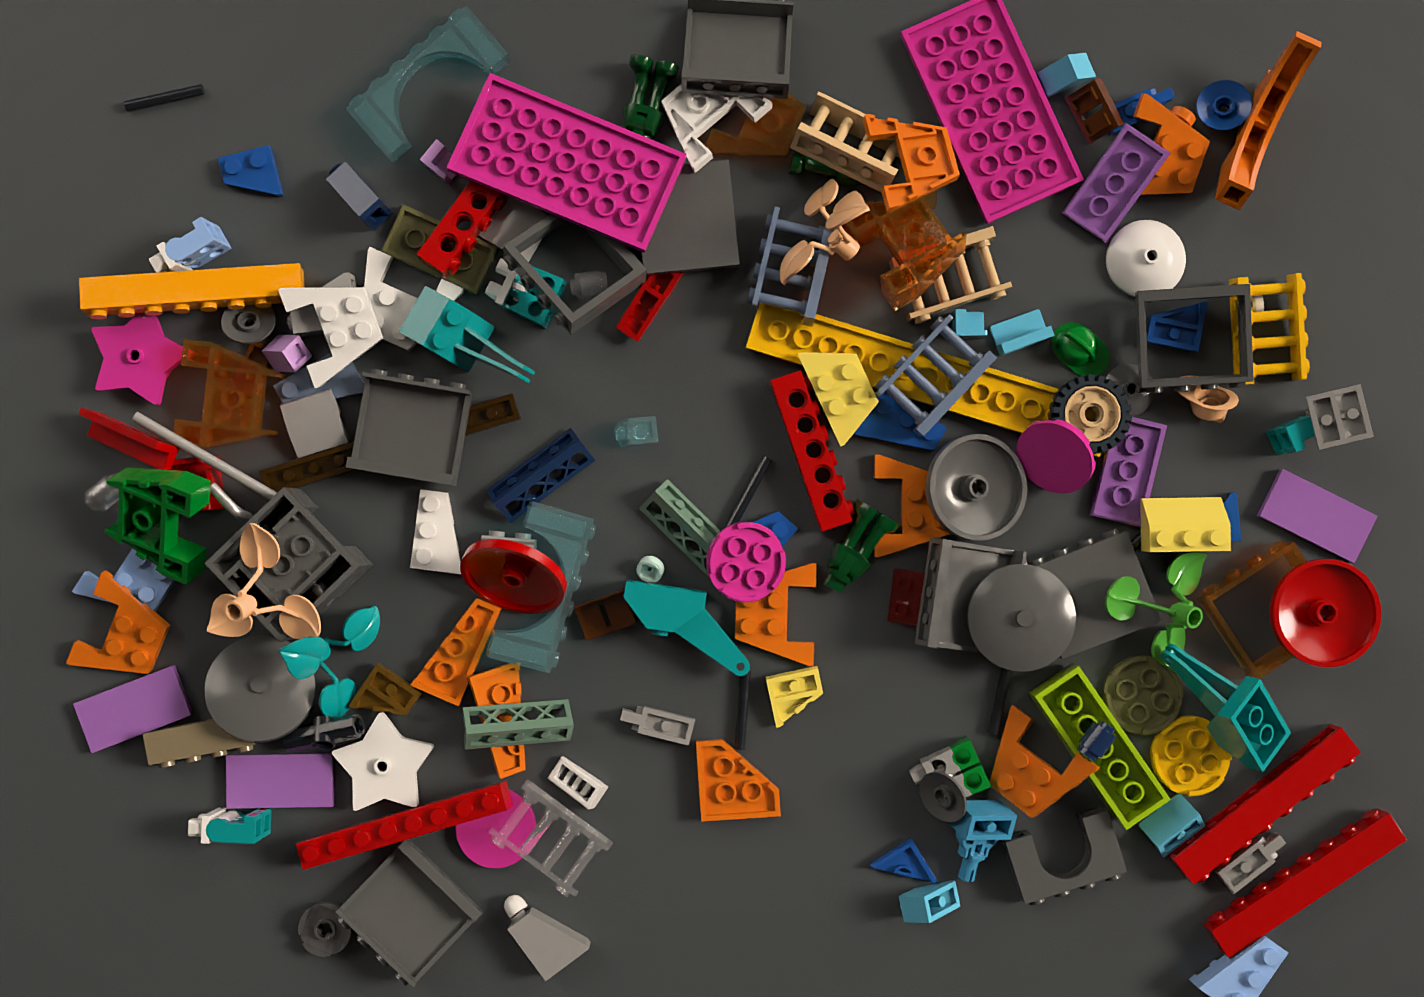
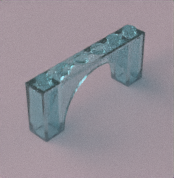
M467 6L463 9L455 10L450 15L449 21L442 27H435L430 32L428 39L422 44L417 43L414 45L407 57L402 61L398 60L393 63L386 75L373 80L369 85V89L362 95L355 96L349 102L350 106L346 108L392 163L412 147L401 127L399 103L406 83L416 71L434 61L456 59L474 64L488 75L490 73L496 75L511 62L505 49Z
M533 501L529 502L523 527L541 535L555 550L567 581L566 593L562 603L556 609L550 611L533 625L517 630L493 629L486 651L488 658L550 673L552 667L556 668L560 654L556 652L559 642L564 641L567 627L564 626L566 616H571L574 607V601H571L573 591H578L581 583V576L578 575L581 565L585 566L588 559L589 551L585 550L587 542L592 540L595 534L596 525L593 524L594 519Z

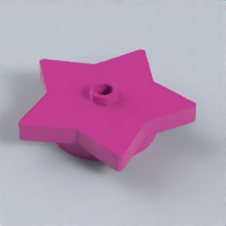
M138 313L124 326L92 327L91 329L104 358L95 387L97 391L132 389L152 404L161 405L166 379L174 368L192 355L190 350L164 335L157 315L151 316L145 313ZM138 352H139V355H140V356H139V358L136 360V355H137Z

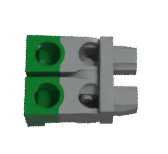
M967 736L942 750L921 758V763L909 770L915 785L919 784L922 778L930 772L939 771L946 773L960 785L965 797L991 787L984 769L979 763L980 761L974 747Z

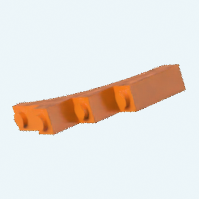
M1296 31L1271 70L1268 69L1254 91L1252 108L1248 118L1238 127L1235 145L1221 165L1215 200L1240 210L1254 191L1256 177L1263 156L1277 123L1301 78L1320 50L1322 42Z

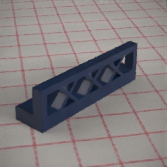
M569 428L486 491L494 505L512 523L593 463L595 459L582 444L572 428ZM580 450L586 456L578 463H570L571 457ZM554 469H562L559 477L556 479L549 478L550 472ZM541 485L540 491L536 494H528L530 487ZM519 500V506L513 511L509 512L505 508L511 501Z

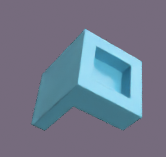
M955 309L952 312V331L961 339H983L987 336V330H984L983 312H966V309Z

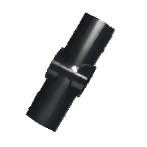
M357 713L338 718L318 716L313 719L312 723L301 725L290 734L284 736L282 741L289 752L310 748L330 750L335 747V743L361 738V735L365 734V724L363 723L362 716Z

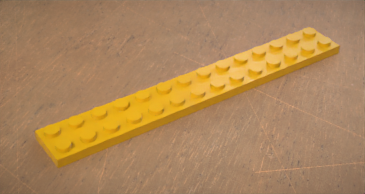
M759 303L746 345L748 350L803 366L798 356V353L801 352L856 353L872 388L878 389L875 385L885 374L889 377L893 375L896 371L893 366L903 355L908 358L915 351L912 348V343L818 314L815 316L812 327L802 325L804 316L799 315V312ZM936 351L958 373L966 374L972 368L969 365L970 361ZM922 353L911 363L940 392L944 391L947 394L954 387L950 384L952 381ZM988 367L948 411L1022 434L1033 422L1048 420L1050 403L1059 389ZM904 372L892 383L908 399L935 407L932 403L934 400ZM1087 408L1085 410V418L1093 422L1095 413L1091 408ZM1101 453L1093 454V456L1100 457Z

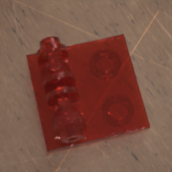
M894 568L887 621L917 625L925 573Z

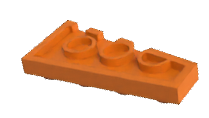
M476 598L410 686L460 706L469 686L468 677L472 676L476 670L502 608Z
M520 660L468 677L476 706L521 703ZM501 713L496 718L502 722H509L513 717L507 713ZM479 715L481 723L483 724L486 719ZM524 745L489 748L499 779L525 770Z

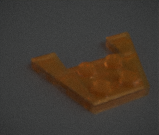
M789 92L788 99L766 98L772 102V109L755 123L747 116L738 138L712 128L705 147L712 154L787 158L796 131L806 111V106Z

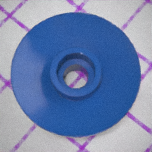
M1220 80L1209 84L1202 90L1197 100L1196 110L1199 119L1208 128L1216 131H1229L1239 127L1246 121L1252 108V100L1248 90L1240 83L1231 80ZM1225 106L1228 108V111L1220 112L1218 108Z

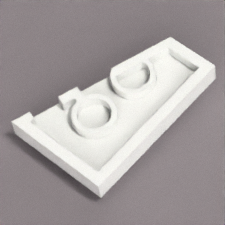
M420 489L410 568L461 574L459 546L454 530L449 494Z

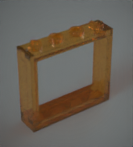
M1279 540L1268 547L1269 551L1262 556L1260 554L1253 556L1246 561L1247 566L1241 570L1234 569L1224 576V581L1218 585L1213 583L1202 590L1203 595L1196 598L1245 674L1250 677L1261 679L1293 658V656L1279 645L1252 663L1212 601L1282 555L1285 556L1292 568L1306 562V559L1293 541L1283 542Z

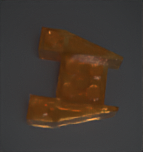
M937 190L888 213L884 201L874 203V200L867 201L865 203L870 211L842 225L844 231L860 247L881 237L899 266L880 275L881 292L894 311L918 299L965 251L967 236L965 231L951 238L933 212V209L936 208Z
M184 339L181 366L207 369L202 422L175 419L173 432L201 449H212L278 435V431L261 429L267 377L284 379L285 375L223 345Z

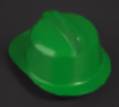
M1074 322L1062 324L1055 330V336L1051 339L1053 353L1073 372L1080 376H1098L1105 371L1109 364L1108 348L1091 330L1080 323Z

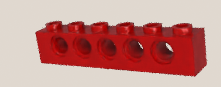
M470 181L416 254L419 260L445 279L450 274H455L461 265L460 259L465 253H470L477 243L475 239L481 231L485 232L491 225V217L494 212L502 210L508 200L505 197L506 195ZM479 200L487 202L483 209H475L473 206ZM468 221L471 223L469 229L465 231L458 229L461 222ZM453 242L456 244L454 250L450 252L443 251V246L446 243Z
M800 370L771 380L770 385L820 532L852 522L851 516L855 515L851 501H845L842 491L846 490L842 475L837 476L834 466L838 465L834 451H828L825 441L829 440L825 425H819L817 416L821 414L817 401H811L808 391L812 390L808 376H803ZM792 394L802 396L803 405L801 407L795 408L790 405L789 397ZM805 418L811 422L812 429L810 432L803 433L798 429L797 423L800 419ZM814 443L820 447V455L817 458H811L807 455L806 447L808 444ZM819 468H824L829 473V479L825 483H819L815 479V472ZM827 493H832L837 497V505L834 508H827L823 503V498Z

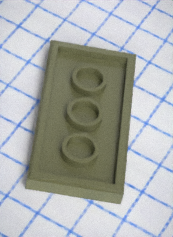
M402 204L381 252L478 296L499 248L480 238H476L477 243L470 253H465L460 259L461 265L457 272L453 275L450 274L445 279L423 264L416 255L440 223V220ZM453 242L446 243L443 246V251L450 252L454 250L456 244Z

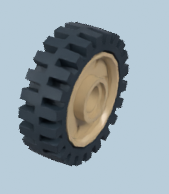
M1085 375L1074 378L1059 388L1052 398L1053 401L1050 403L1048 420L1055 421L1059 419L1077 427L1090 441L1089 446L1092 453L1098 454L1115 447L1124 439L1125 433L1130 428L1129 422L1132 421V415H1130L1132 407L1131 404H1128L1127 400L1129 398L1127 394L1122 392L1123 388L1120 385L1114 384L1115 381L1106 379L1105 376ZM1087 408H1091L1095 413L1093 422L1085 418V410Z

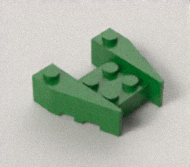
M126 467L106 480L107 485L119 489L118 521L105 529L107 535L120 544L124 542L137 551L135 555L141 560L148 559L157 566L155 570L163 576L185 585L205 570L206 565L204 563L206 562L207 548L178 537V516L181 514L190 518L209 504L211 480L188 471Z

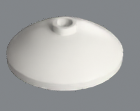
M1139 220L1124 226L1114 235L1106 253V267L1111 280L1122 292L1132 297H1135V292L1173 289L1181 279L1186 264L1185 249L1179 236L1167 225L1154 220ZM1148 252L1154 254L1155 259L1153 261L1148 259Z

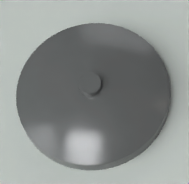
M983 434L958 437L945 444L937 452L929 466L926 477L928 505L937 522L946 531L958 538L970 541L996 538L1007 532L1017 522L1024 509L1027 497V480L1022 463L1007 444L995 437Z
M1029 564L1006 565L986 575L972 592L966 615L969 635L978 651L995 665L1019 672L1043 668L1060 657L1072 639L1076 623L1075 606L1066 586L1051 572Z
M251 636L236 641L216 657L206 676L205 701L212 718L227 734L246 742H270L290 734L306 719L315 699V676L313 674L306 679H297L289 673L278 650L290 644V642H279L275 636Z

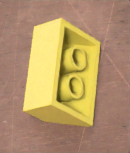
M1221 497L1140 498L1141 551H1231L1230 521Z

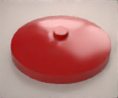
M504 539L478 541L467 548L460 563L461 575L472 591L489 603L509 611L523 614L547 613L556 609L562 603L566 593L567 581L559 566L540 551L515 541Z
M1315 559L1295 566L1281 578L1271 598L1270 621L1276 639L1291 656L1309 665L1328 668L1343 666L1355 661L1371 647L1380 629L1381 603L1374 585L1358 568L1340 560Z

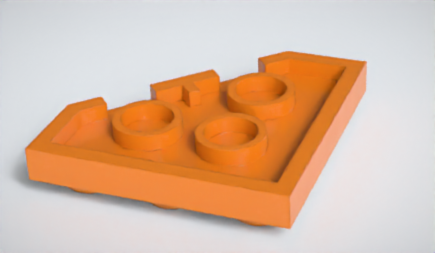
M723 739L696 740L701 822L781 816L779 788Z

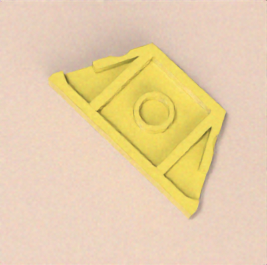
M798 353L800 361L841 447L846 444L879 401L856 353Z

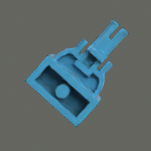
M966 800L967 808L963 817L958 821L950 822V825L956 830V838L959 842L957 853L963 857L958 878L965 882H969V880L973 882L975 880L978 863L985 860L989 849L998 840H1011L1017 815L1001 800Z

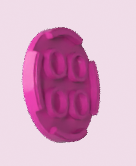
M1063 420L1033 422L1024 430L1017 442L1016 453L1022 463L1026 476L1037 486L1050 492L1071 493L1079 490L1091 478L1096 466L1088 438L1077 427Z
M752 522L734 523L721 530L711 542L706 557L707 573L713 586L725 597L738 602H755L767 596L780 584L786 567L785 551H783L778 538L767 527Z
M509 789L514 806L507 811L456 825V836L462 851L470 860L478 865L487 868L510 866L522 859L533 844L536 834L534 812L530 804L520 795L513 792V790Z

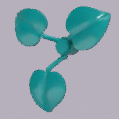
M375 605L359 609L345 620L342 628V635L346 639L344 641L331 640L328 637L322 639L319 636L313 638L309 636L296 640L278 650L286 664L287 670L293 677L306 679L313 675L320 665L332 679L333 684L325 686L319 697L320 710L324 716L342 717L351 708L349 704L357 694V686L351 679L344 678L338 681V678L323 662L330 656L331 649L329 645L347 646L350 644L354 651H361L367 648L375 640L380 627V614Z

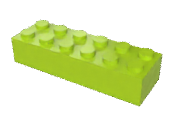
M1071 663L1028 693L1072 758H1074L1076 753H1081L1077 749L1081 744L1079 740L1094 721L1099 724L1103 720L1115 729L1113 735L1117 738L1102 758L1098 757L1095 762L1092 761L1100 768L1097 772L1087 777V779L1121 827L1128 830L1171 800L1078 665Z

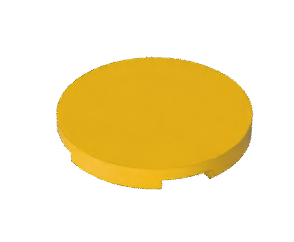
M1198 716L1177 717L1175 721L1161 732L1156 733L1151 744L1150 761L1156 777L1170 790L1182 795L1200 796L1213 791L1225 780L1224 777L1229 769L1232 755L1216 744L1207 729L1210 723L1209 720Z

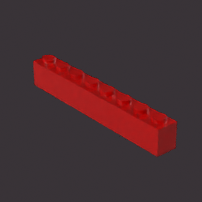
M1330 724L1204 823V828L1167 856L1184 878L1193 885L1205 881L1210 876L1209 872L1217 866L1220 867L1228 863L1232 854L1237 850H1243L1248 847L1252 842V838L1267 832L1272 827V823L1279 817H1285L1290 814L1295 804L1299 801L1307 800L1314 794V789L1321 784L1330 782L1335 777V773L1341 768L1352 765L1356 760L1355 757L1361 751L1342 727Z
M505 780L310 837L297 843L296 847L302 869L305 870L507 811L514 805L507 781Z
M1381 809L1367 811L1363 814V819L1355 824L1346 825L1340 830L1341 833L1339 835L1322 841L1318 845L1319 848L1311 853L1299 856L1295 864L1289 868L1286 867L1278 870L1274 874L1275 877L1268 882H1262L1254 886L1253 892L1247 896L1236 898L1230 903V907L1222 912L1219 911L1212 914L1203 926L1218 949L1228 958L1232 957L1407 841L1390 813Z

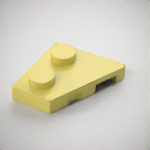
M817 666L765 677L776 728L781 727L789 717L795 713L798 714L809 702L816 700L823 694Z

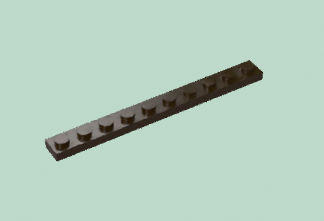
M511 393L470 406L465 436L520 420L521 416L514 394ZM354 442L261 470L259 472L262 482L265 486L278 493L283 487L299 488L358 470L346 467L347 457H352Z

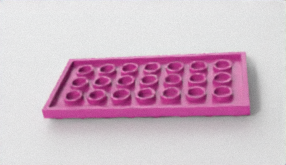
M970 0L901 31L902 41L941 127H947L954 155L986 225L1079 184L1084 180L1002 0Z
M490 73L446 168L453 174L645 253L685 163L687 154Z

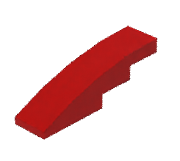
M685 272L649 275L616 328L639 342Z

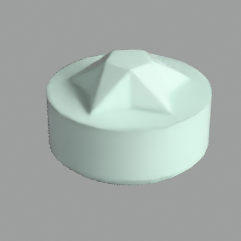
M645 556L638 563L636 572L643 581L655 583L660 580L664 572V565L654 556Z

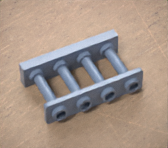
M775 207L773 215H767L764 229L769 230L768 238H762L759 254L763 255L762 263H756L753 278L758 279L756 288H750L747 303L752 304V313H756L758 303L799 312V315L804 316L802 325L812 327L817 312L829 253L821 249L819 251L814 250L812 259L809 261L811 263L810 266L815 267L814 274H808V277L796 274L786 282L805 287V290L809 291L808 300L796 301L761 292L764 278L781 282L779 270L766 268L769 254L785 257L791 247L774 244L772 241L775 229L816 238L817 242H821L820 244L829 247L828 238L835 230H828L826 222L825 226L816 228L778 219L780 208Z
M950 314L945 319L940 316L929 327L933 332L927 338L922 335L912 346L915 351L908 358L903 355L893 366L896 369L893 375L889 377L885 374L875 385L879 389L875 393L877 397L886 392L915 419L914 423L917 426L913 431L920 438L926 435L997 359L991 351L986 352L984 355L980 352L977 354L947 326L953 319ZM939 333L970 361L969 365L972 368L966 374L958 373L929 346V343ZM920 353L927 357L952 381L950 384L954 387L947 394L944 391L940 392L911 365ZM902 372L934 400L932 403L935 407L929 414L926 411L922 412L892 384Z

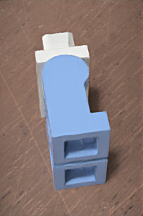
M200 217L192 222L195 227L193 231L181 238L175 237L167 243L162 242L158 244L157 248L160 252L149 258V261L156 273L189 271L192 268L201 267L232 248L218 225Z

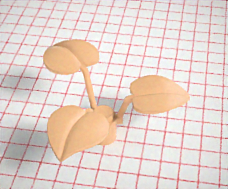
M830 179L810 196L804 207L805 214L811 217L820 211L827 220L826 228L835 231L828 238L829 247L814 241L808 244L803 240L788 251L780 266V280L784 286L791 277L809 263L814 254V248L827 251L830 255L836 252L845 261L852 259L857 254L860 245L844 231L842 225L870 211L860 193L852 191L844 196L835 205L830 216L826 212L825 206L829 205L836 198L838 193L837 182L834 179Z
M249 523L241 536L240 555L246 566L250 568L257 567V571L245 587L238 591V597L231 594H222L215 599L211 609L207 632L226 637L243 636L252 628L253 620L250 615L256 616L261 613L282 611L279 616V623L282 630L288 636L298 640L309 636L312 638L318 637L321 632L320 617L314 605L305 597L290 595L285 599L284 606L276 605L258 609L256 599L251 595H247V591L262 574L263 567L271 568L275 566L280 558V548L276 539L259 525Z

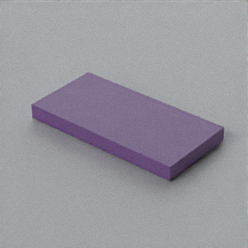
M1126 123L1062 214L1106 243L1170 155V152Z
M1132 417V421L1129 422V431L1125 433L1124 439L1115 447L1104 452L1089 515L1141 528L1140 498H1150L1167 425Z
M1285 469L1279 470L1257 514V517L1349 563L1356 562L1378 517Z
M175 665L73 704L91 753L193 715Z
M332 753L226 755V809L333 807L335 805L334 756Z

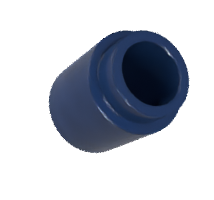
M1103 720L1099 724L1094 721L1079 740L1081 744L1077 749L1095 762L1098 757H1103L1117 738L1113 735L1115 729Z

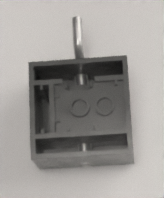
M216 483L210 485V493L231 515L246 523L204 563L236 597H238V591L245 587L257 571V567L250 568L246 566L240 555V540L245 527L249 523H255L268 531L279 544L280 558L277 564L271 568L263 567L262 574L247 591V595H251L256 599L258 609L276 605L284 606L285 599L288 596L300 595L314 605L320 617L332 605L331 602L335 598L341 597L374 565L356 546H342L315 518L313 513L319 507L302 489L283 487L266 505L253 515L235 504ZM282 611L261 613L255 616L279 642L294 639L288 636L280 626L279 616Z

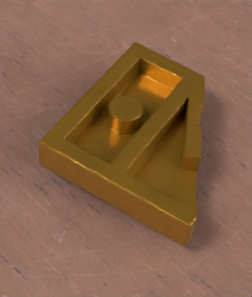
M377 663L349 706L355 709L366 708L377 712L387 711L393 714L407 715L422 694V691L410 686L409 682L381 663Z

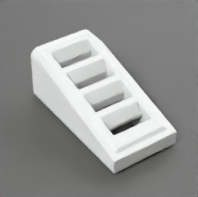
M564 756L560 758L547 778L588 810L596 807L608 789L607 785ZM567 767L570 770L568 771L564 779L561 780L559 777L563 773L564 769ZM574 774L578 775L572 786H570L568 783ZM583 780L586 781V785L584 786L582 791L579 792L577 789L579 788ZM594 787V792L592 793L590 798H588L586 795L591 790V788Z

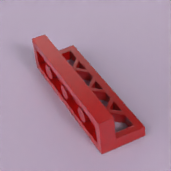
M81 407L78 414L92 420L87 434L88 437L157 469L171 470L179 451L178 447L104 413Z

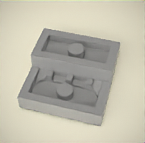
M505 196L508 198L502 210L494 212L491 217V225L485 232L481 231L479 237L504 251L503 246L548 215L533 206ZM542 239L521 252L528 262Z
M1361 384L1305 397L1318 450L1374 437Z
M331 388L280 405L289 437L298 458L349 442V436L339 416L341 411Z

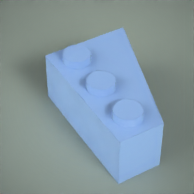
M1262 936L1230 958L1224 955L1218 960H1213L1209 963L1210 966L1198 975H1193L1189 980L1210 997H1259L1288 952L1266 936Z

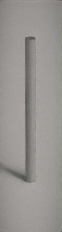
M136 412L131 421L266 499L271 500L277 494L276 491L143 414Z

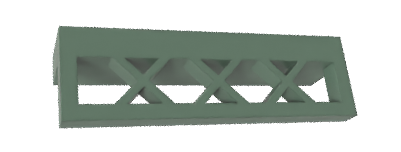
M667 479L639 509L708 576L706 567L707 552L711 542L720 530ZM654 501L661 508L662 514L656 513L649 505ZM670 522H676L680 526L681 532H675L671 528ZM689 540L695 541L699 545L700 551L694 550L690 546Z
M568 699L463 707L462 709L465 728L463 739L465 750L570 741L574 727ZM552 709H563L565 717L555 718L549 712ZM526 711H533L539 716L535 720H528L522 715ZM501 713H507L513 718L509 722H502L496 717ZM480 715L486 720L483 724L471 725L470 716Z

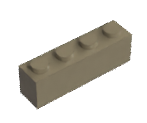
M214 719L152 730L143 734L148 766L158 764L159 768L175 765V760L184 759L185 763L201 760V755L211 754V758L228 754L227 750L237 748V753L253 750V745L256 744L232 737L223 731Z

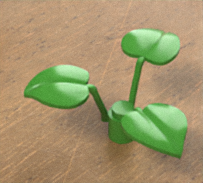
M1185 552L1177 555L1169 564L1166 579L1168 583L1173 585L1171 591L1182 601L1173 604L1170 609L1137 600L1140 594V586L1135 578L1129 576L1118 578L1108 589L1105 597L1106 611L1117 620L1124 621L1132 618L1135 612V604L1169 614L1174 623L1167 624L1166 630L1157 632L1152 642L1151 653L1157 663L1172 671L1174 670L1161 659V652L1165 650L1169 643L1178 646L1184 651V629L1187 627H1198L1203 618L1202 610L1192 606L1193 602L1187 600L1184 596L1193 593L1198 586L1203 563L1207 557L1204 553Z

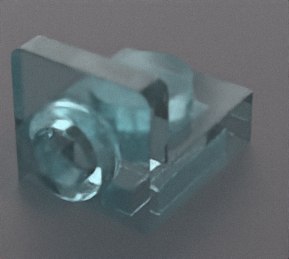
M656 416L626 418L618 421L615 428V436L620 448L659 442Z

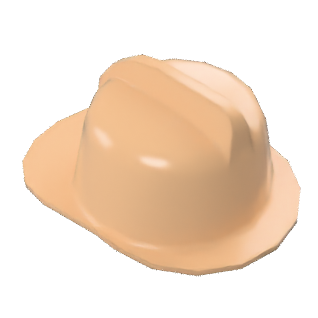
M1188 375V376H1182V377H1198V376ZM1190 385L1189 391H1178L1182 397L1190 401L1194 415L1200 419L1222 423L1227 411L1237 406L1239 402L1238 396L1233 391L1218 386V389L1201 390V385Z

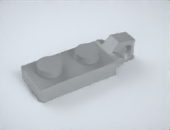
M638 705L636 711L623 708L620 716L621 721L633 723L631 729L636 730L637 733L684 745H689L695 723V718Z
M1275 831L1266 838L1260 836L1254 839L1248 847L1232 856L1228 863L1214 870V872L1228 890L1235 894L1275 863L1274 859L1278 856L1276 851L1284 846L1286 842Z

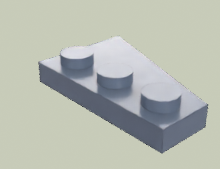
M330 352L313 363L331 358L332 353ZM351 362L319 388H314L307 366L273 385L281 401L285 403L330 388L335 399L363 394L365 383L355 365Z

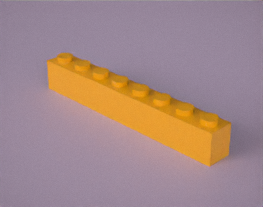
M300 263L79 278L80 309L91 319H106L107 315H118L119 317L128 318L135 316V313L156 316L161 315L163 311L184 314L189 313L191 309L212 312L220 307L240 310L248 305L268 308L272 306L271 304L282 303L284 305L278 289L305 288L304 271Z

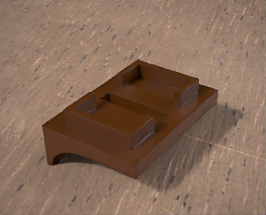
M1101 78L1092 80L1065 98L1088 145L1125 125ZM1102 104L1103 108L1086 119L1084 118V114Z
M625 589L573 607L586 641L636 624L632 609L624 599ZM600 602H604L611 622L610 626H606L599 606Z

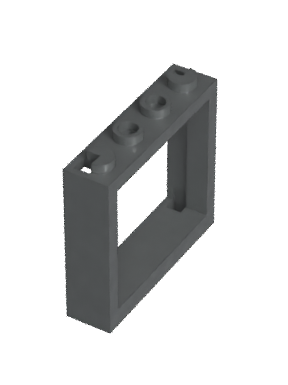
M549 214L503 246V260L508 264L510 271H515L520 276L522 285L528 291L532 290L540 306L545 310L549 309L554 315L556 324L558 326L561 325L572 335L645 283L647 269L624 244L584 228L626 276L578 310L572 312L521 254V252L567 222L562 218Z
M1250 284L1135 292L1139 387L1146 388V393L1163 392L1162 387L1173 386V391H1189L1190 385H1201V390L1218 389L1219 383H1229V388L1246 387V382H1254ZM1237 297L1240 374L1148 379L1146 302Z

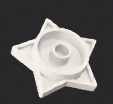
M380 712L363 740L332 751V755L352 777L353 810L357 811L383 799L417 807L419 805L417 771L434 748V744L405 738L399 733L384 712ZM379 762H385L387 764V769L383 770L380 767Z

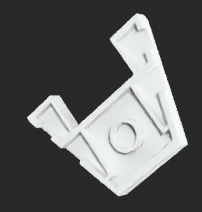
M681 85L661 101L684 153L687 154V160L694 173L713 159L712 152L697 138L731 109L738 106L754 123L772 109V102L766 98L681 92Z
M369 247L364 288L376 316L383 340L411 351L417 342L398 331L418 298L382 283L393 257ZM441 279L436 292L453 301L460 298L465 291L463 288Z
M364 287L278 289L286 312H291L311 304L314 305L331 350V358L307 365L314 388L323 386L329 379L337 375L351 362L383 339Z

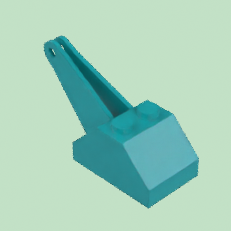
M427 286L424 287L398 331L468 373L477 360L529 384L530 379L481 355L480 352L486 344L531 375L535 374V371L521 364L488 340L495 328L493 325Z
M634 580L626 581L624 599L647 629H652V634L668 636L669 632H675L735 675L744 676L749 672L750 664L747 658L705 609L707 591ZM743 663L744 668L741 670L737 669V664Z
M1169 643L1165 650L1161 652L1160 657L1214 715L1207 729L1216 744L1248 768L1263 772L1291 732L1259 678L1246 676L1237 686L1184 652L1178 646Z

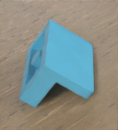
M1039 309L990 327L999 356L1055 336L1052 327L1045 326Z
M1178 793L1170 801L1141 821L1139 827L1153 842L1161 856L1165 858L1204 828L1205 824L1201 815Z

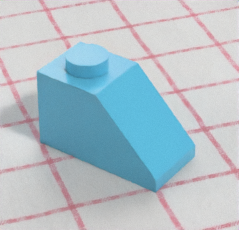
M955 880L913 888L899 896L903 920L907 923H931L961 907Z

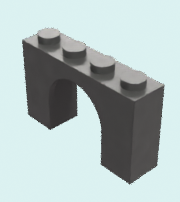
M1099 806L1076 814L1085 841V853L1079 865L1069 872L1053 873L1044 869L1039 861L1032 835L1027 830L1013 833L1011 840H1002L1019 897L1024 904L1037 905L1044 902V898L1053 895L1054 897H1063L1070 893L1069 890L1076 888L1088 889L1095 886V882L1104 879L1105 881H1114L1121 877L1120 874L1127 872L1108 810Z

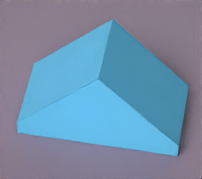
M1086 53L1068 54L1037 73L1047 98L1096 77Z

